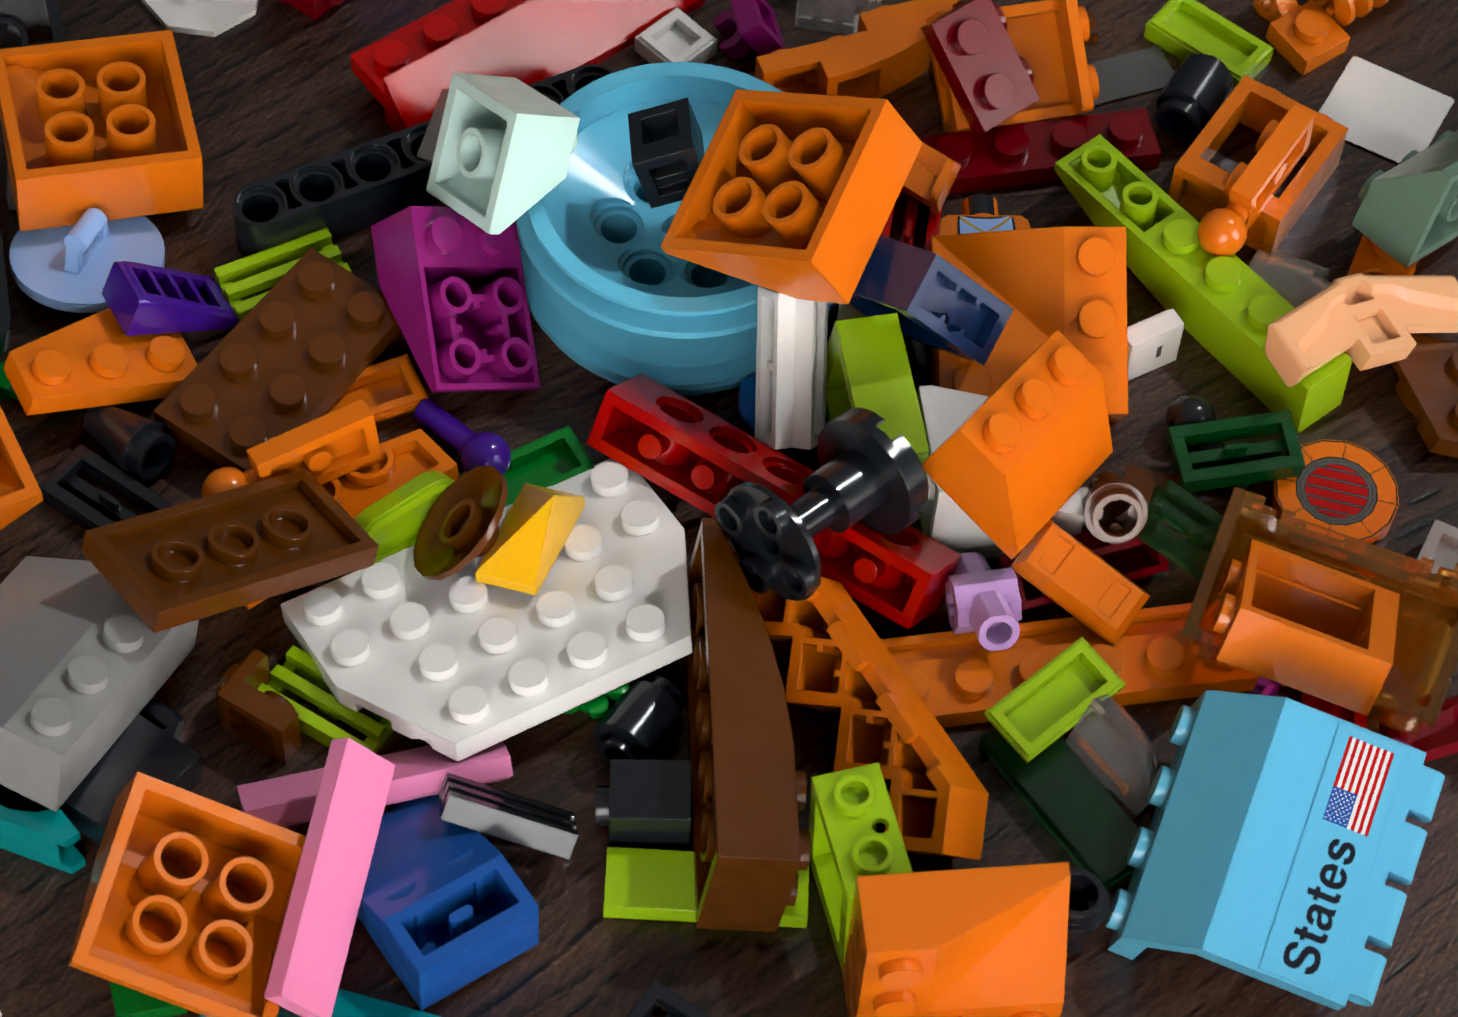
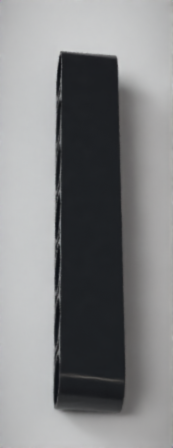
M590 64L571 69L528 86L560 105L579 89L613 72L602 65ZM430 120L241 188L234 196L232 203L238 251L243 257L326 227L332 235V240L370 227L409 206H428L439 202V199L426 191L432 163L416 157Z

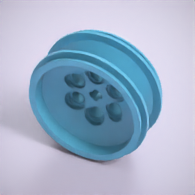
M694 62L652 63L627 68L597 79L573 93L560 104V106L580 118L577 130V146L571 155L566 178L516 220L529 311L549 338L562 352L580 366L616 384H620L642 373L679 395L707 394L736 388L741 385L745 378L756 371L758 285L666 254L660 245L682 200L651 209L632 166L628 114L688 98L702 131L705 154L736 89L782 92L767 82L740 71L711 64ZM828 302V316H829V314H830V312H831L829 305L833 304V303H829V302Z

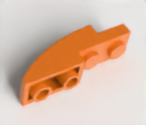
M912 0L891 6L883 5L873 10L859 13L857 33L845 36L837 35L824 41L791 49H778L770 54L756 57L755 77L782 92L880 98L908 84L928 71L929 62L932 60L931 50L921 27L926 25V19L937 12L952 10V5L960 0Z

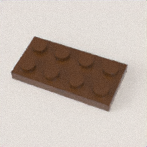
M310 248L154 410V419L165 424L171 436L221 468L233 467L242 472L250 469L247 449L324 416L352 386L356 378L380 356L402 331L381 290L313 248Z
M304 468L85 531L81 552L150 630L156 633L374 566L379 545Z

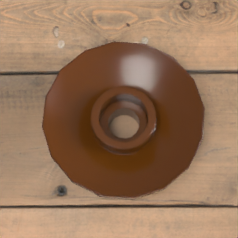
M478 466L462 474L444 490L430 508L419 529L413 550L414 567L424 578L441 581L458 573L475 557H482L494 546L499 535L498 524L503 515L508 496L507 480L499 470L493 466Z

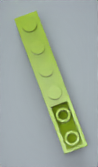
M1099 134L1055 163L1054 171L1096 227H1126L1127 266L1166 310L1174 309L1184 322V329L1272 412L1290 410L1297 434L1341 405L1353 359L1343 352L1304 377L1296 385L1288 387L1267 358L1265 345L1269 324L1295 309V307L1235 254L1216 257L1206 252L1198 239L1199 222L1103 136Z

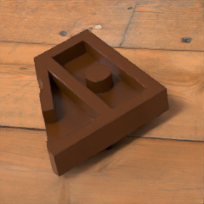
M1410 333L1417 345L1406 359L1392 362L1400 378L1394 388L1404 407L1414 415L1417 423L1416 429L1429 452L1458 458V343Z

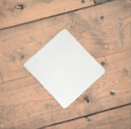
M1354 56L1349 61L1318 113H1323L1339 124L1349 128L1346 137L1347 141L1400 163L1411 151L1417 150L1420 153L1428 148L1452 107L1454 99Z

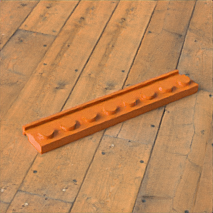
M1221 599L1140 609L1114 646L1075 617L1018 623L1020 633L1015 644L1006 650L998 651L984 649L979 643L975 632L954 634L953 631L881 639L942 728L989 722L984 716V712L1081 637L1091 645L1126 684L1123 689L1097 709L1200 697L1206 690L1226 692L1251 691L1260 678L1259 675L1216 660L1221 633L1211 630Z

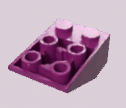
M409 206L371 226L379 287L431 392L536 391L541 388L516 221L500 234H488L450 207Z

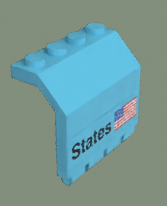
M1206 690L1191 707L1182 705L1173 722L1168 742L1177 745V749L1170 768L1161 765L1152 783L1147 803L1157 807L1150 827L1147 829L1140 826L1129 849L1126 864L1134 867L1135 871L1128 891L1120 888L1117 890L1106 916L1105 927L1114 930L1107 950L1131 960L1147 947L1194 954L1337 1011L1346 1006L1347 1000L1362 1006H1372L1387 959L1364 947L1366 943L1384 949H1390L1407 895L1398 889L1385 885L1387 879L1397 884L1411 885L1427 832L1423 828L1408 823L1405 820L1408 817L1419 822H1431L1445 776L1441 772L1423 765L1426 752L1287 697Z

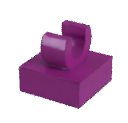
M730 0L732 10L719 14L713 20L714 27L724 37L735 33L731 38L719 44L720 49L731 60H739L745 57L752 49L759 56L770 54L778 49H786L774 9L766 0Z

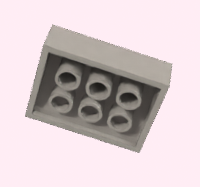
M26 556L0 584V784L56 812L194 649L199 620L153 633L90 561Z

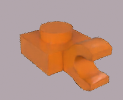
M1253 0L1252 5L1258 14L1270 22L1265 38L1301 76L1346 52L1350 36L1315 0H1310L1301 6L1296 0Z

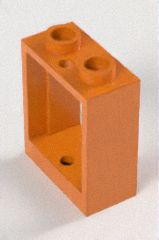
M1244 75L1175 165L1168 195L1192 217L1200 221L1208 212L1218 208H1226L1229 196L1224 194V188L1231 173L1209 161L1237 124L1240 122L1262 133L1272 119L1280 122L1294 103L1314 113L1315 118L1309 148L1303 155L1308 160L1279 198L1273 196L1247 231L1244 244L1271 258L1338 167L1349 128L1339 124L1329 116L1318 113L1281 94L1275 88L1265 86Z
M1252 539L1242 561L1230 559L1219 585L1218 595L1222 596V599L1216 610L1211 630L1221 633L1216 660L1368 716L1393 666L1400 594Z

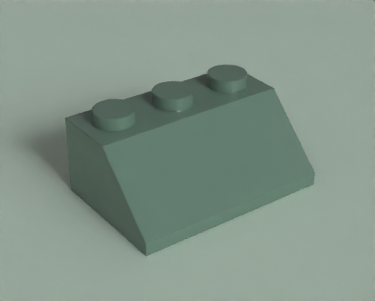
M1450 130L1444 132L1432 146L1420 153L1417 150L1411 151L1396 167L1385 173L1382 170L1375 172L1364 183L1358 194V199L1362 203L1351 225L1405 268L1458 236V130L1454 133Z

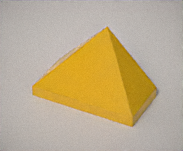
M525 483L499 529V535L494 546L484 555L475 571L476 581L537 595L585 507V497Z

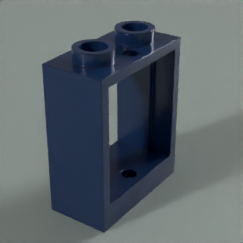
M880 235L849 302L850 306L866 317L898 313L904 337L981 365H985L1014 310L938 254Z

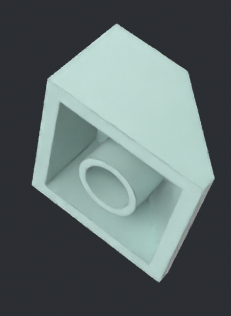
M453 73L426 191L488 234H500L566 178L571 155L577 146V130L580 118L515 77Z

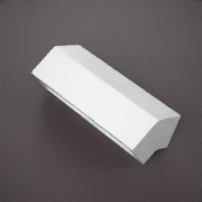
M758 286L755 438L766 443L774 450L785 448L811 450L818 446V435L825 426L828 302L796 299Z

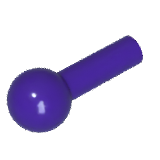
M424 399L418 404L414 411V418L461 454V463L465 472L478 466H493L502 475L508 471L511 464V450L508 443L501 436L492 432L476 434L431 399Z

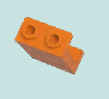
M1043 0L999 7L1006 18L1007 33L1018 55L1028 63L1034 77L1033 85L1040 100L995 127L1077 117L1093 111V100H1097L1099 97V80L1094 65L1087 64L1084 42L1089 40L1090 24L1085 7H1078L1077 0ZM950 10L935 13L926 19V24ZM930 47L944 133L970 131L971 128Z

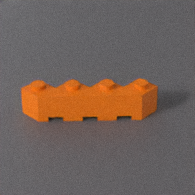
M821 577V584L814 594L802 601L785 599L772 590L759 594L751 589L767 628L770 641L792 643L785 692L786 702L820 711L841 713L833 772L879 762L885 783L891 784L889 797L907 852L981 861L989 793L841 582Z

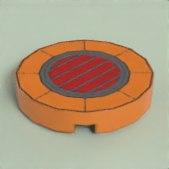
M1322 439L1300 445L1305 461V467L1301 476L1274 480L1271 488L1272 510L1278 522L1281 518L1282 522L1290 529L1288 534L1302 546L1322 554L1333 555L1358 553L1363 551L1364 546L1372 544L1376 540L1377 544L1387 535L1399 506L1398 484L1388 466L1370 450L1348 441Z

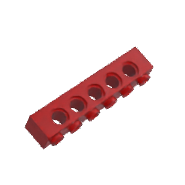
M642 373L607 389L586 442L592 448L716 518V504L725 498L733 487L740 483L753 482L765 486L782 498L788 505H791L804 496V480L815 472ZM859 521L844 532H834L826 528L812 538L821 561V577L841 582L852 598L908 630L939 608L945 595V582L948 581V576L954 574L962 557L961 554L912 526H908L897 534L886 535L869 529Z

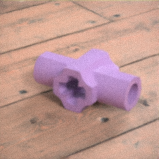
M976 551L960 553L962 557L954 574L948 576V581L945 582V602L948 609L950 626L954 634L975 632L979 643L984 649L989 651L1006 650L1014 645L1019 638L1020 628L1018 621L1022 620V600L1019 593L1017 576L1012 567L992 570L986 558Z

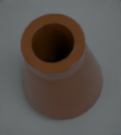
M1104 472L1096 475L1088 486L1089 495L1084 509L1086 527L1095 538L1106 543L1119 544L1133 539L1142 531L1147 522L1148 506L1144 496L1135 487L1124 482L1117 474Z

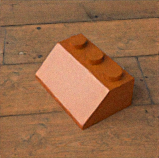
M1057 329L922 463L924 471L1011 560L1019 554L1113 452L1103 375Z

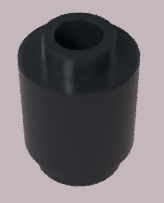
M1190 54L1182 59L1156 102L1157 111L1155 118L1159 127L1166 134L1178 140L1189 141L1201 133L1233 90V78L1225 64L1212 55Z
M646 674L639 680L631 681L628 690L616 699L593 733L594 740L598 746V752L608 765H610V759L655 760L681 724L683 718L681 711L685 707V699L672 682L656 674Z

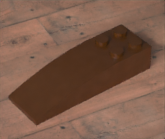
M702 518L687 573L693 653L685 656L689 761H691V822L694 851L696 928L777 932L785 906H794L796 903L798 871H806L810 860V833L808 829H799L798 812H803L806 803L805 771H795L794 742L784 686L768 631L745 574L716 519Z

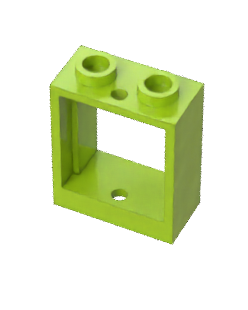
M898 313L835 321L827 343V421H831L850 408H864L873 411L885 419L877 427L885 432L891 440L901 434L911 445L922 464L928 458L930 450Z
M879 762L814 776L811 780L809 817L811 848L809 862L842 971L857 876L913 873ZM877 823L885 824L888 830L884 833H877Z

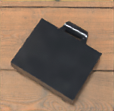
M154 697L151 698L60 807L79 832L97 843V852L116 798L137 771L187 791H191L201 781L202 755L178 740L184 727L185 717ZM4 786V790L15 798L22 796Z

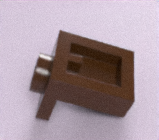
M254 649L241 665L238 663L233 664L225 672L218 684L216 696L221 728L286 766L302 747L299 716L293 705L280 694L273 691L263 693L257 689L261 683L266 685L269 683L270 673L268 656Z

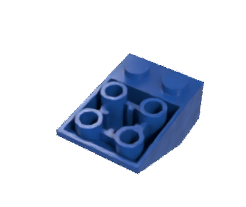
M439 794L405 801L383 813L357 914L358 919L421 1011L539 944V905L502 853L476 830L440 819Z

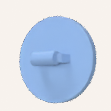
M90 207L75 225L20 231L19 229L10 246V268L17 286L34 301L60 311L95 313L109 308L101 293L114 262L130 261L164 268L165 246L159 230L145 216L107 220L106 215L101 210Z

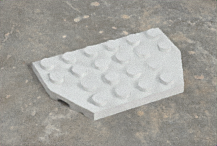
M610 458L594 465V468L556 485L546 487L584 496L585 507L537 595L477 582L475 571L484 555L478 558L475 557L458 573L441 581L427 580L414 567L413 550L415 545L381 559L382 561L374 563V566L354 571L280 605L285 624L302 649L311 655L323 676V680L339 704L355 712H358L363 707L391 721L392 730L410 739L424 740L431 745L433 750L453 760L460 761L693 653L684 528L641 475ZM513 504L504 507L503 515L498 524L499 529Z

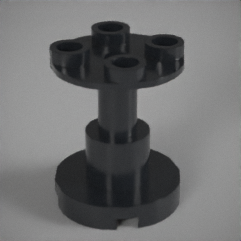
M850 408L826 423L818 435L817 454L821 468L806 477L803 483L804 496L791 505H788L767 487L753 482H743L736 485L725 498L716 504V519L720 526L729 534L735 550L742 559L739 565L745 574L749 587L756 593L764 594L768 590H772L777 595L793 601H802L811 597L821 584V561L812 538L826 528L834 532H844L860 521L875 532L893 535L903 531L922 516L924 512H919V506L928 500L929 487L924 469L915 451L901 434L891 440L885 432L877 427L885 421L884 418L868 409Z

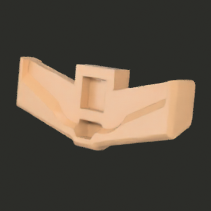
M1362 273L1334 279L1328 288L1269 324L1265 345L1266 356L1288 387L1296 385L1304 377L1344 351L1353 359L1359 371L1406 359L1417 345L1410 333H1458V280L1454 275H1364Z

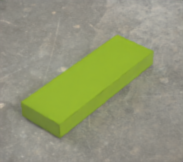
M607 847L603 918L696 923L694 851ZM809 865L806 871H798L796 903L794 906H785L779 927H807Z

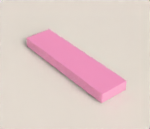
M349 737L331 740L264 998L300 1017L332 1016L395 769L393 763Z
M503 741L460 761L453 760L433 750L431 745L381 755L382 758L395 765L385 806L439 794L447 773L482 784L503 781L513 777L510 754ZM324 768L237 786L241 811L281 827L310 822Z

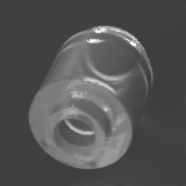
M1258 249L1249 266L1295 308L1328 288L1332 283L1328 281L1330 275L1329 268L1274 249L1271 254Z

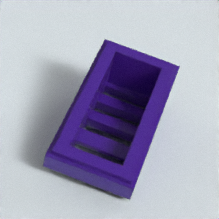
M117 261L113 263L101 293L126 336L233 329L239 321V318L213 277L137 262Z

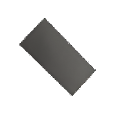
M1159 45L1087 63L1088 65H1094L1099 80V97L1097 100H1093L1094 106L1165 88L1174 73Z

